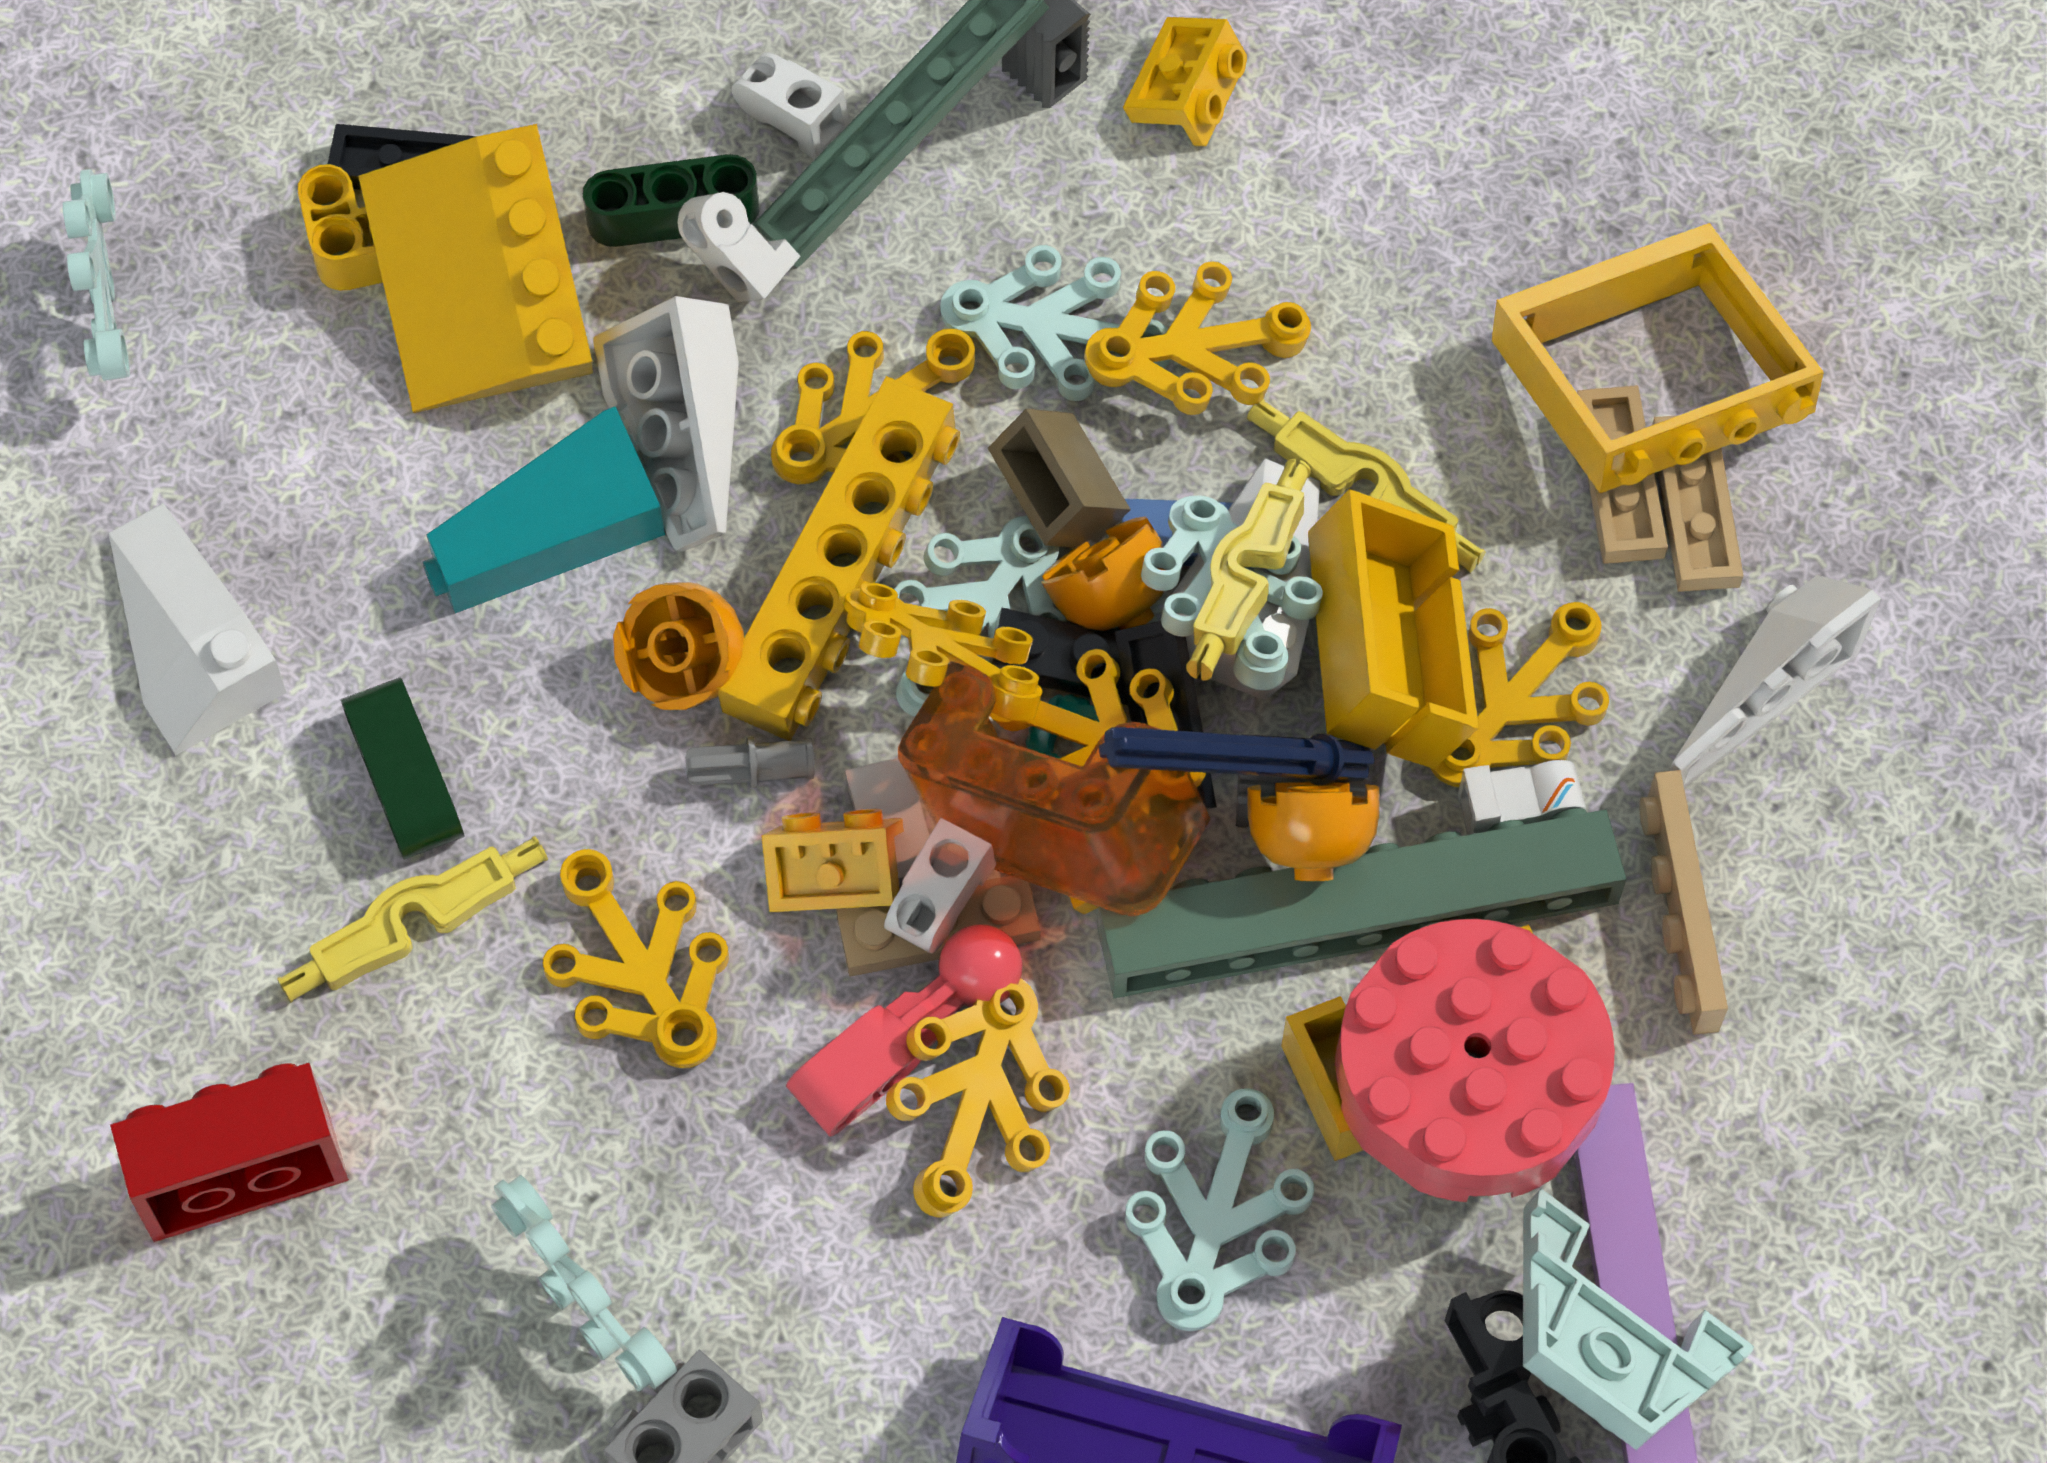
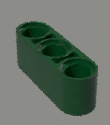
M725 154L605 170L590 177L583 187L582 197L590 236L597 243L609 247L682 238L677 223L679 211L685 202L694 197L721 192H739L734 196L741 200L744 205L748 222L752 224L759 214L757 173L753 164L739 155ZM671 199L680 200L675 203H664L665 201ZM611 207H619V208H620V209L615 210V211H604L605 209H608V208H611Z
M398 677L340 699L350 729L402 858L405 860L465 837L456 809L402 678Z

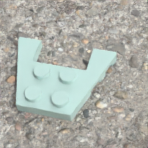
M1540 1189L1526 1203L1523 1209V1367L1537 1376L1546 1386L1560 1393L1595 1419L1604 1429L1614 1433L1637 1450L1735 1369L1752 1353L1754 1346L1706 1310L1689 1325L1681 1347L1677 1346L1572 1267L1590 1224L1543 1189Z

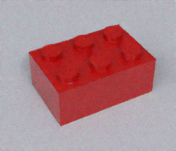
M291 1063L275 1065L261 1072L258 1079L235 1086L228 1084L211 1085L197 1091L190 1100L168 1107L163 1105L144 1106L129 1113L126 1120L110 1124L129 1198L153 1242L349 1181L329 1110L310 1063L299 1066Z

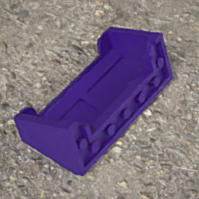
M1002 1317L961 1432L956 1463H1393L1402 1425L1369 1415L1350 1414L1342 1416L1332 1423L1328 1437L1064 1366L1062 1365L1064 1351L1054 1335L1039 1326Z

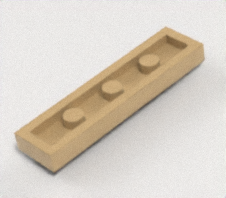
M1681 770L1656 772L1648 796L1641 797L1639 810L1643 833L1645 836L1654 835L1658 855L1651 858V876L1654 891L1657 895L1666 894L1670 914L1664 915L1662 920L1664 945L1668 954L1677 953L1681 975H1676L1674 978L1676 1006L1679 1014H1689L1693 1035L1715 1033L1720 1031L1728 1005Z

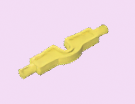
M1264 399L1258 404L1253 405L1250 409L1247 420L1275 437L1273 450L1287 461L1289 459H1296V467L1300 460L1308 464L1311 470L1310 477L1319 480L1320 487L1329 495H1341L1358 480L1368 479L1376 486L1369 496L1454 526L1458 563L1466 568L1468 572L1471 573L1475 569L1476 564L1478 565L1482 561L1486 551L1456 532L1459 519L1412 487L1403 468L1386 453L1366 444L1346 442L1302 411L1296 412L1290 419L1265 402Z
M1289 459L1285 463L1284 470L1276 485L1264 483L1261 486L1243 525L1230 531L1214 550L1210 564L1211 589L1193 624L1196 648L1191 659L1186 664L1187 672L1195 679H1198L1201 672V680H1209L1222 653L1229 655L1237 653L1248 628L1267 602L1269 593L1268 580L1264 576L1245 567L1276 570L1285 565L1293 535L1304 514V493L1301 490L1311 474L1310 467L1302 460L1299 461L1296 468V459Z
M533 836L530 840L501 856L496 848L489 847L438 876L420 875L402 880L377 896L368 907L364 917L311 945L309 950L313 960L282 977H278V983L290 1003L325 982L331 990H337L366 973L405 958L412 951L411 939L405 926L402 924V919L407 913L412 911L422 912L427 917V920L434 925L438 933H449L488 905L514 892L516 889L514 877L543 861H547L548 857L542 845L539 844V840L536 836Z

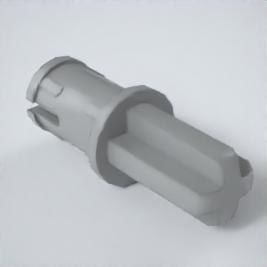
M747 737L746 744L693 747L687 750L685 757L686 775L691 785L749 782L750 788H757V781L796 778L814 779V752L811 738L796 741L755 743L754 737Z

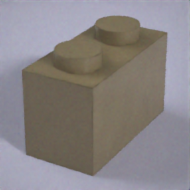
M1025 409L988 447L990 454L1044 546L1077 547L1086 541L1092 546L1107 534L1105 530L1115 526L1131 510L1073 413Z

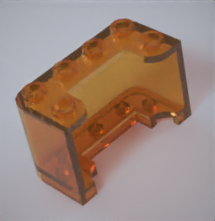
M950 661L942 684L934 686L898 746V760L934 825L936 826L940 818H943L992 844L996 862L993 870L1121 915L1136 916L1146 914L1156 908L1165 898L1211 820L1190 773L1185 771L1113 768L1109 765L1108 759L1100 757L1099 745L1104 743L1105 734L1097 742L1083 767L1016 745L1014 741L999 737L989 719L996 703V696L988 676L977 669ZM1127 722L1115 726L1162 730L1137 722Z

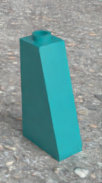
M616 406L604 410L426 534L432 558L422 561L435 597L447 593L454 612L458 613L664 536L665 531L660 503Z

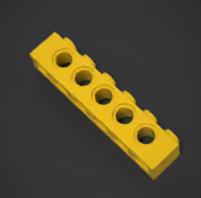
M888 376L885 377L744 637L742 657L733 675L721 688L717 687L723 713L787 741H791L800 724L807 727L812 722L821 703L822 692L819 691V688L828 671L836 673L840 669L849 650L850 638H847L851 627L846 622L848 612L843 606L846 593L850 590L861 588V585L864 583H875L884 566L892 568L896 564L905 544L906 534L903 533V530L912 514L916 516L922 514L933 490V482L930 479L939 463L947 465L956 451L960 439V431L955 429L954 407L952 403ZM896 451H906L913 454L912 458L902 463H894L885 459ZM869 502H879L886 506L881 512L872 515L863 514L858 511L862 505ZM843 553H850L859 557L855 563L846 567H838L830 563L835 556ZM814 605H822L831 609L825 617L816 620L807 619L802 616V613L807 608ZM784 658H797L803 662L797 670L789 673H782L773 669L774 665Z

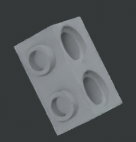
M699 1349L686 1363L681 1359L674 1362L677 1372L654 1389L657 1394L639 1413L631 1409L613 1425L606 1437L609 1445L604 1449L607 1463H638L637 1460L640 1453L648 1446L654 1444L666 1445L674 1451L668 1463H724L763 1422L760 1402ZM698 1395H712L721 1401L719 1409L713 1415L706 1418H695L685 1412L688 1402Z

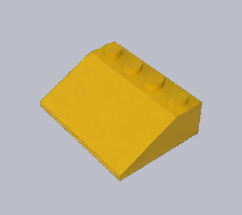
M537 124L476 136L358 176L413 413L593 374L591 353Z

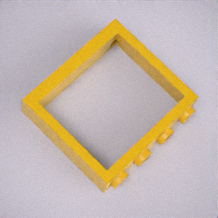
M1710 223L1496 300L1491 341L1599 493L1621 485L1629 486L1636 484L1653 473L1677 464L1686 465L1692 463L1701 455L1730 444L1738 445L1745 443L1759 433L1783 424L1797 423L1808 415L1815 413L1824 371ZM1699 286L1770 381L1611 440L1542 343Z

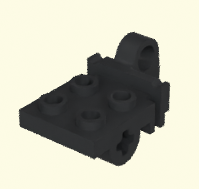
M1501 1290L1470 1300L1467 1292L1452 1298L1444 1321L1474 1375L1468 1383V1388L1472 1394L1470 1399L1472 1405L1459 1410L1457 1415L1461 1426L1465 1425L1469 1432L1468 1439L1472 1447L1490 1439L1493 1441L1494 1445L1487 1463H1582L1576 1456L1568 1458L1556 1436L1561 1432V1428L1553 1407L1544 1395L1535 1397L1528 1385L1531 1372L1523 1367V1335L1517 1340L1506 1341L1492 1336L1486 1328L1485 1319L1497 1311H1507L1514 1314L1523 1325V1295L1510 1290Z

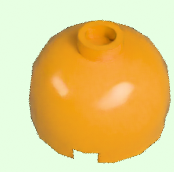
M1146 516L1133 518L1105 530L1109 538L1090 546L1088 541L1077 546L1057 560L1042 576L1044 581H1041L1052 602L1065 618L1073 624L1100 631H1107L1118 627L1119 630L1147 624L1153 619L1155 615L1150 607L1164 593V591L1148 587L1141 578L1146 553L1151 549L1163 548L1164 546Z
M663 583L636 594L627 604L632 605L626 611L623 621L617 622L613 634L614 660L624 683L633 693L640 692L646 699L655 702L650 705L662 710H686L718 697L719 689L717 687L721 688L730 680L742 657L744 633L734 608L718 592L698 583Z
M1310 782L1275 783L1276 796L1261 797L1260 785H1253L1247 788L1248 820L1254 842L1259 851L1271 862L1294 868V880H1333V868L1356 862L1369 850L1377 834L1379 820L1378 786L1365 784V797L1352 796L1350 783L1334 782L1330 785H1314Z

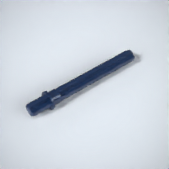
M1111 727L1105 731L1104 743L1099 745L1100 757L1107 758L1109 765L1113 768L1307 778L1314 785H1330L1336 780L1363 781L1368 777L1369 766L1375 764L1373 753L1366 751L1364 746L1353 742H1341L1330 734L1322 733L1316 734L1310 739Z

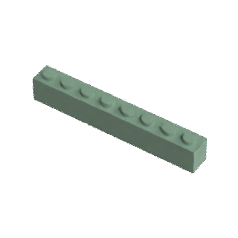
M1573 808L1561 811L1546 821L1524 824L1521 820H1507L1493 825L1486 832L1465 836L1455 831L1443 832L1428 838L1424 843L1399 848L1394 843L1378 844L1370 847L1353 864L1333 868L1334 879L1329 881L1294 880V868L1273 871L1269 867L1262 866L1244 870L1235 878L1209 883L1207 879L1203 878L1185 880L1176 884L1172 890L1146 894L1140 890L1124 891L1112 896L1108 902L1098 903L1097 929L1114 999L1387 948L1408 933L1444 921L1482 919L1515 924L1619 904L1627 878L1607 809L1587 813L1585 809Z

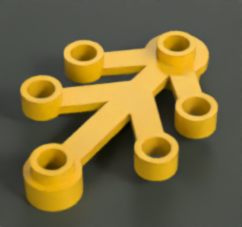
M1211 261L1202 264L1198 268L1192 285L1193 292L1166 334L1142 338L1155 313L1166 311L1170 307L1175 293V283L1166 273L1150 271L1144 274L1136 291V301L1118 328H1104L1095 332L1087 342L1084 359L1091 376L1104 386L1121 387L1134 380L1173 401L1175 407L1180 412L1187 415H1198L1206 410L1212 396L1213 387L1210 381L1230 391L1235 400L1245 405H1255L1261 402L1270 384L1269 373L1263 366L1247 362L1237 367L1211 352L1261 344L1265 350L1274 356L1290 358L1303 350L1311 331V322L1301 306L1292 302H1283L1271 307L1263 318L1199 328L1214 304L1222 302L1227 297L1232 283L1230 270L1219 262ZM1204 279H1214L1217 282H1219L1221 286H1210L1204 281ZM1147 289H1159L1163 292L1164 296H1154ZM1281 322L1291 324L1294 328L1286 327ZM1108 351L1120 353L1123 357L1113 356ZM1171 359L1193 372L1185 373L1179 378L1154 362ZM1241 380H1252L1258 385V388H1249ZM1183 390H1195L1201 395V398H1191Z
M950 328L936 332L927 342L926 360L896 380L925 392L941 381L956 383L966 379L972 373L975 365V347L972 339L965 332L958 329ZM861 331L851 336L848 340L847 357L850 365L841 414L821 428L820 420L823 402L831 398L835 389L834 374L827 365L817 362L809 363L799 371L797 382L800 399L795 425L783 430L775 439L771 448L772 466L775 472L785 481L793 484H810L821 479L827 472L835 471L847 449L840 446L853 438L877 393L875 392L870 396L874 370L882 364L884 359L883 342L877 334L870 331ZM861 346H870L876 350L870 357H861L855 353ZM952 356L958 358L961 363L944 365L940 361L945 357ZM814 377L822 378L827 382L819 389L809 388L805 384ZM900 451L893 452L885 458L894 463L906 461ZM797 452H808L813 456L812 459L802 462L791 459Z
M864 583L861 585V588L853 589L846 593L843 604L848 612L846 622L852 629L861 633L859 648L863 652L879 658H892L897 654L902 634L909 641L910 656L905 674L911 681L924 686H940L944 682L948 663L990 687L985 705L992 713L1013 721H1030L1036 717L1042 695V689L1038 685L1039 676L1030 669L1016 665H1007L1000 669L978 656L996 658L1009 664L1026 663L1033 638L1025 631L1012 627H1000L996 629L994 638L978 636L981 634L986 610L982 606L967 600H953L949 602L947 611L904 603L898 598V593L893 588L879 583Z
M1571 602L1560 606L1552 616L1549 637L1509 682L1503 651V644L1508 631L1506 617L1500 611L1492 608L1481 609L1473 615L1468 637L1471 644L1477 649L1485 709L1477 717L1479 729L1459 746L1466 748L1472 757L1467 760H1458L1450 754L1435 769L1430 768L1440 781L1450 786L1459 787L1463 769L1484 765H1489L1490 768L1535 765L1553 760H1567L1571 740L1564 729L1555 725H1546L1535 732L1532 740L1492 741L1505 726L1576 721L1579 724L1590 726L1598 724L1603 720L1609 705V695L1603 686L1595 682L1580 683L1574 688L1572 694L1531 697L1567 656L1581 657L1587 655L1596 647L1602 625L1599 615L1593 608L1581 602ZM1577 618L1584 621L1587 627L1582 630H1575L1567 625L1566 620ZM1483 624H1490L1495 626L1499 633L1495 636H1485L1479 632L1477 627ZM1589 697L1596 700L1600 707L1595 710H1587L1581 707L1578 700ZM1544 741H1553L1560 746L1561 751L1556 754H1549L1544 752L1539 744Z
M1092 649L1084 653L1076 667L1078 678L1089 689L1099 722L1043 701L1039 703L1036 717L1030 721L1005 719L992 713L985 705L990 687H988L985 693V710L1003 729L1019 731L1033 726L1086 746L1049 764H1032L1023 772L1020 780L1021 790L1038 806L1045 807L1056 803L1064 792V786L1110 766L1108 759L1100 757L1099 745L1104 743L1105 731L1111 727L1130 728L1116 688L1120 677V667L1102 649ZM1106 663L1104 673L1098 678L1091 679L1090 676L1093 668L1098 664ZM1147 668L1139 671L1131 680L1129 691L1133 700L1144 709L1149 729L1178 731L1169 705L1174 694L1171 682L1157 669ZM1159 682L1158 692L1150 698H1144L1145 689L1150 684ZM1134 769L1103 786L1099 783L1084 785L1077 791L1073 800V807L1076 814L1088 825L1102 827L1114 819L1118 806L1151 791H1156L1168 798L1185 796L1201 784L1206 773L1179 771L1170 776V771ZM1050 776V783L1047 788L1042 792L1035 793L1037 782L1043 777ZM1097 797H1103V804L1100 809L1094 813H1088L1090 802Z
M583 849L572 853L565 859L560 870L563 891L572 903L590 909L623 963L581 954L575 947L569 944H557L548 949L543 957V968L547 980L554 986L563 988L570 987L579 981L644 996L655 1014L614 1008L606 998L592 995L582 999L575 1008L574 1016L579 1032L589 1039H601L611 1033L651 1042L657 1056L663 1062L673 1067L690 1068L703 1063L711 1056L717 1044L716 1024L706 1011L716 974L722 972L729 962L728 946L725 939L717 933L705 932L697 935L691 941L689 956L691 957L692 969L679 1002L667 983V979L683 925L691 920L696 913L697 903L693 889L684 882L673 881L665 884L657 894L659 914L647 950L611 893L614 888V876L608 858L592 849ZM585 876H595L600 880L598 887L592 890L583 891L577 887L578 881ZM674 895H682L689 900L687 906L679 911L668 909L665 903ZM706 946H714L721 951L720 956L712 962L701 961L697 954L700 949ZM566 957L575 962L574 968L564 974H558L551 969L552 964L559 958ZM592 1009H600L607 1014L605 1021L596 1026L586 1024L583 1018ZM682 1029L692 1030L697 1035L695 1041L688 1046L677 1045L672 1039L675 1033Z
M1021 978L1018 985L1010 983L1008 986L996 990L989 1001L977 999L972 1007L943 1019L926 1017L914 1024L907 1033L906 1042L911 1054L917 1059L930 1061L945 1053L952 1042L982 1032L974 1057L923 1079L906 1077L891 1086L886 1095V1105L892 1116L901 1121H911L924 1114L931 1104L963 1091L940 1161H936L921 1170L914 1181L913 1194L915 1201L920 1209L930 1216L938 1218L950 1216L964 1208L970 1201L973 1185L971 1177L966 1170L987 1106H989L1006 1143L1005 1157L1013 1169L1019 1172H1030L1045 1164L1049 1158L1050 1144L1048 1139L1039 1130L1029 1128L1001 1066L1007 1046H1009L1027 1081L1024 1088L1026 1101L1033 1109L1039 1112L1052 1111L1064 1104L1068 1099L1070 1087L1067 1078L1060 1071L1048 1067L1031 1030L1037 1019L1038 1002L1032 988ZM1005 991L1010 992L1009 998L1015 1005L1016 1013L1014 1016L1006 1014L1000 1006V997ZM925 1028L934 1032L938 1041L936 1049H930L923 1044L921 1040L922 1029ZM1041 1080H1046L1053 1086L1055 1091L1053 1101H1049L1041 1095L1039 1091ZM901 1089H909L916 1095L917 1107L915 1110L908 1109L902 1104L900 1099ZM1021 1140H1027L1035 1148L1036 1157L1034 1161H1028L1021 1155L1019 1150ZM942 1175L950 1176L955 1182L957 1191L954 1197L946 1195L941 1190L940 1178Z

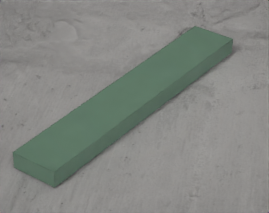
M968 0L753 225L769 241L786 239L801 256L794 265L797 268L802 265L1049 9L1045 1Z

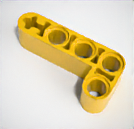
M331 164L310 168L302 175L298 183V196L311 252L321 282L327 287L338 291L383 283L366 207L358 208L348 173L342 168ZM327 202H336L331 205L322 206V204H325ZM339 251H348L342 255H333Z

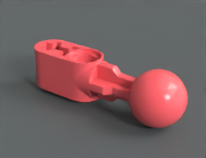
M984 924L971 925L957 931L947 940L940 953L938 963L939 976L919 993L904 992L887 1007L883 1008L881 1005L872 1008L793 1074L786 1084L787 1089L829 1137L836 1135L882 1098L891 1086L906 1078L920 1064L922 1060L917 1059L911 1054L906 1042L907 1033L914 1024L926 1017L946 1018L955 1014L964 1005L972 1007L977 999L989 1001L996 990L1002 989L1010 983L1018 985L1022 976V958L1019 948L1007 933L996 927ZM1005 991L1001 995L1000 1003L1010 997L1009 991ZM924 1028L921 1030V1040L929 1048L937 1041V1037L929 1029Z

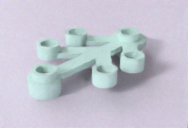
M85 169L80 171V183H73L70 186L72 201L63 202V216L69 239L88 236V243L84 252L67 254L68 273L73 291L89 289L90 297L94 304L95 319H91L93 338L84 339L86 365L90 376L101 375L103 381L127 378L130 376L128 351L123 330L121 328L117 329L111 302L115 301L114 281L102 223L116 220L113 190L108 173L93 174L91 169Z
M1039 245L1032 248L1026 255L1025 265L990 284L978 280H964L953 284L945 291L940 304L943 322L949 329L961 330L970 338L976 337L998 367V377L1003 385L1011 389H1022L1028 386L1034 379L1035 360L1027 349L1013 347L1000 327L1022 331L1057 378L1058 390L1064 398L1071 401H1081L1092 394L1094 378L1089 373L1085 360L1074 359L1060 339L1087 344L1089 338L1095 332L1104 328H1118L1120 326L1119 324L1069 315L1072 311L1097 298H1110L1118 292L1121 270L1116 261L1108 257H1097L1090 260L1085 267L1084 277L1030 306L1008 302L1035 286L1049 287L1060 279L1061 255L1055 248L1048 245ZM1038 262H1048L1053 267L1047 271H1040L1034 265ZM1099 273H1105L1110 275L1112 279L1101 283L1095 281L1092 277ZM969 301L981 304L980 307L973 310H968L961 306L962 303ZM1152 319L1142 337L1166 334L1168 328L1159 321ZM1164 360L1154 363L1162 368H1165L1169 364L1170 360ZM1012 363H1020L1026 369L1020 373H1013L1008 371L1006 367ZM1071 375H1080L1086 381L1080 385H1073L1068 383L1066 378Z
M1187 496L1176 501L1170 509L1168 518L1172 537L1163 548L1151 549L1144 557L1141 571L1142 581L1148 587L1159 591L1170 590L1178 584L1182 565L1192 553H1199L1204 561V566L1184 593L1172 594L1165 600L1161 624L1167 632L1176 636L1184 637L1194 634L1193 624L1211 589L1210 564L1214 550L1230 531L1239 527V525L1232 523L1230 513L1224 505L1207 496ZM1295 536L1292 538L1285 565L1280 569L1266 570L1275 574H1288L1296 569L1301 552V544ZM1245 567L1264 576L1268 580L1269 593L1267 601L1282 607L1283 611L1290 617L1306 620L1313 618L1318 613L1323 590L1315 580L1308 577H1294L1285 582L1254 567ZM1176 613H1182V614H1185V615H1187V616H1180V615H1178V614H1176ZM1258 615L1248 628L1238 648L1233 671L1236 678L1243 685L1256 690H1270L1280 685L1283 681L1289 655L1282 639L1272 632L1265 631Z
M1020 516L1010 520L1002 528L999 537L961 541L953 534L940 533L930 540L924 551L923 558L926 567L932 573L939 576H947L954 573L959 566L1000 563L987 581L926 588L916 580H905L894 589L898 593V598L900 594L910 593L918 599L920 606L947 611L949 602L953 600L974 602L986 610L982 630L987 625L989 638H993L998 614L1002 607L1010 609L1008 595L1021 578L1030 614L1066 622L1064 615L1054 608L1051 598L1041 581H1044L1042 578L1044 572L1055 563L1058 557L1059 546H1044L1027 516ZM1019 538H1032L1037 542L1039 551L1035 553L1025 551L1020 545ZM941 546L950 549L954 555V561L949 563L940 561L935 556L934 548ZM948 663L944 682L942 685L936 686V693L934 694L922 693L917 688L916 683L907 678L904 672L896 687V698L900 707L909 715L917 718H926L936 714L950 695L951 686L948 677L955 669V666Z
M1244 1088L1236 1090L1228 1095L1223 1102L1220 1126L1226 1139L1207 1200H1205L1184 1163L1185 1144L1179 1135L1172 1131H1158L1151 1135L1146 1142L1144 1158L1148 1169L1161 1177L1195 1237L1187 1261L1164 1226L1166 1206L1159 1195L1151 1191H1140L1132 1195L1126 1204L1125 1222L1132 1233L1141 1236L1163 1276L1158 1285L1156 1296L1159 1312L1170 1325L1180 1330L1198 1331L1210 1326L1222 1312L1224 1296L1266 1275H1282L1289 1271L1294 1262L1296 1247L1293 1239L1281 1230H1269L1258 1238L1254 1252L1214 1269L1222 1245L1284 1214L1297 1215L1303 1213L1310 1207L1313 1199L1314 1183L1311 1177L1302 1170L1288 1169L1278 1175L1274 1188L1233 1208L1251 1147L1263 1142L1269 1136L1273 1126V1105L1265 1094L1255 1089ZM1249 1104L1258 1109L1260 1116L1255 1120L1245 1121L1237 1116L1235 1110L1241 1105ZM1168 1145L1176 1151L1177 1156L1172 1161L1162 1162L1157 1160L1152 1152L1158 1146ZM1294 1183L1300 1185L1306 1195L1300 1200L1293 1201L1284 1197L1281 1189L1286 1184ZM1148 1205L1157 1211L1158 1217L1152 1222L1143 1223L1134 1217L1133 1212L1139 1206ZM1278 1244L1286 1250L1287 1257L1282 1261L1272 1262L1265 1258L1262 1250L1267 1245ZM1185 1286H1195L1201 1290L1204 1297L1196 1304H1187L1179 1298L1178 1292Z
M519 1175L510 1183L501 1180L494 1185V1190L499 1197L491 1205L495 1215L514 1238L525 1232L527 1240L549 1269L539 1276L538 1279L558 1307L563 1310L576 1301L585 1312L589 1321L579 1327V1330L599 1358L605 1360L619 1348H622L624 1352L618 1355L615 1361L628 1381L639 1392L648 1385L655 1389L675 1374L677 1368L655 1336L643 1327L630 1337L607 1309L612 1302L598 1280L588 1270L585 1271L566 1255L570 1250L561 1235L549 1222L553 1219L552 1214L534 1187L522 1175Z

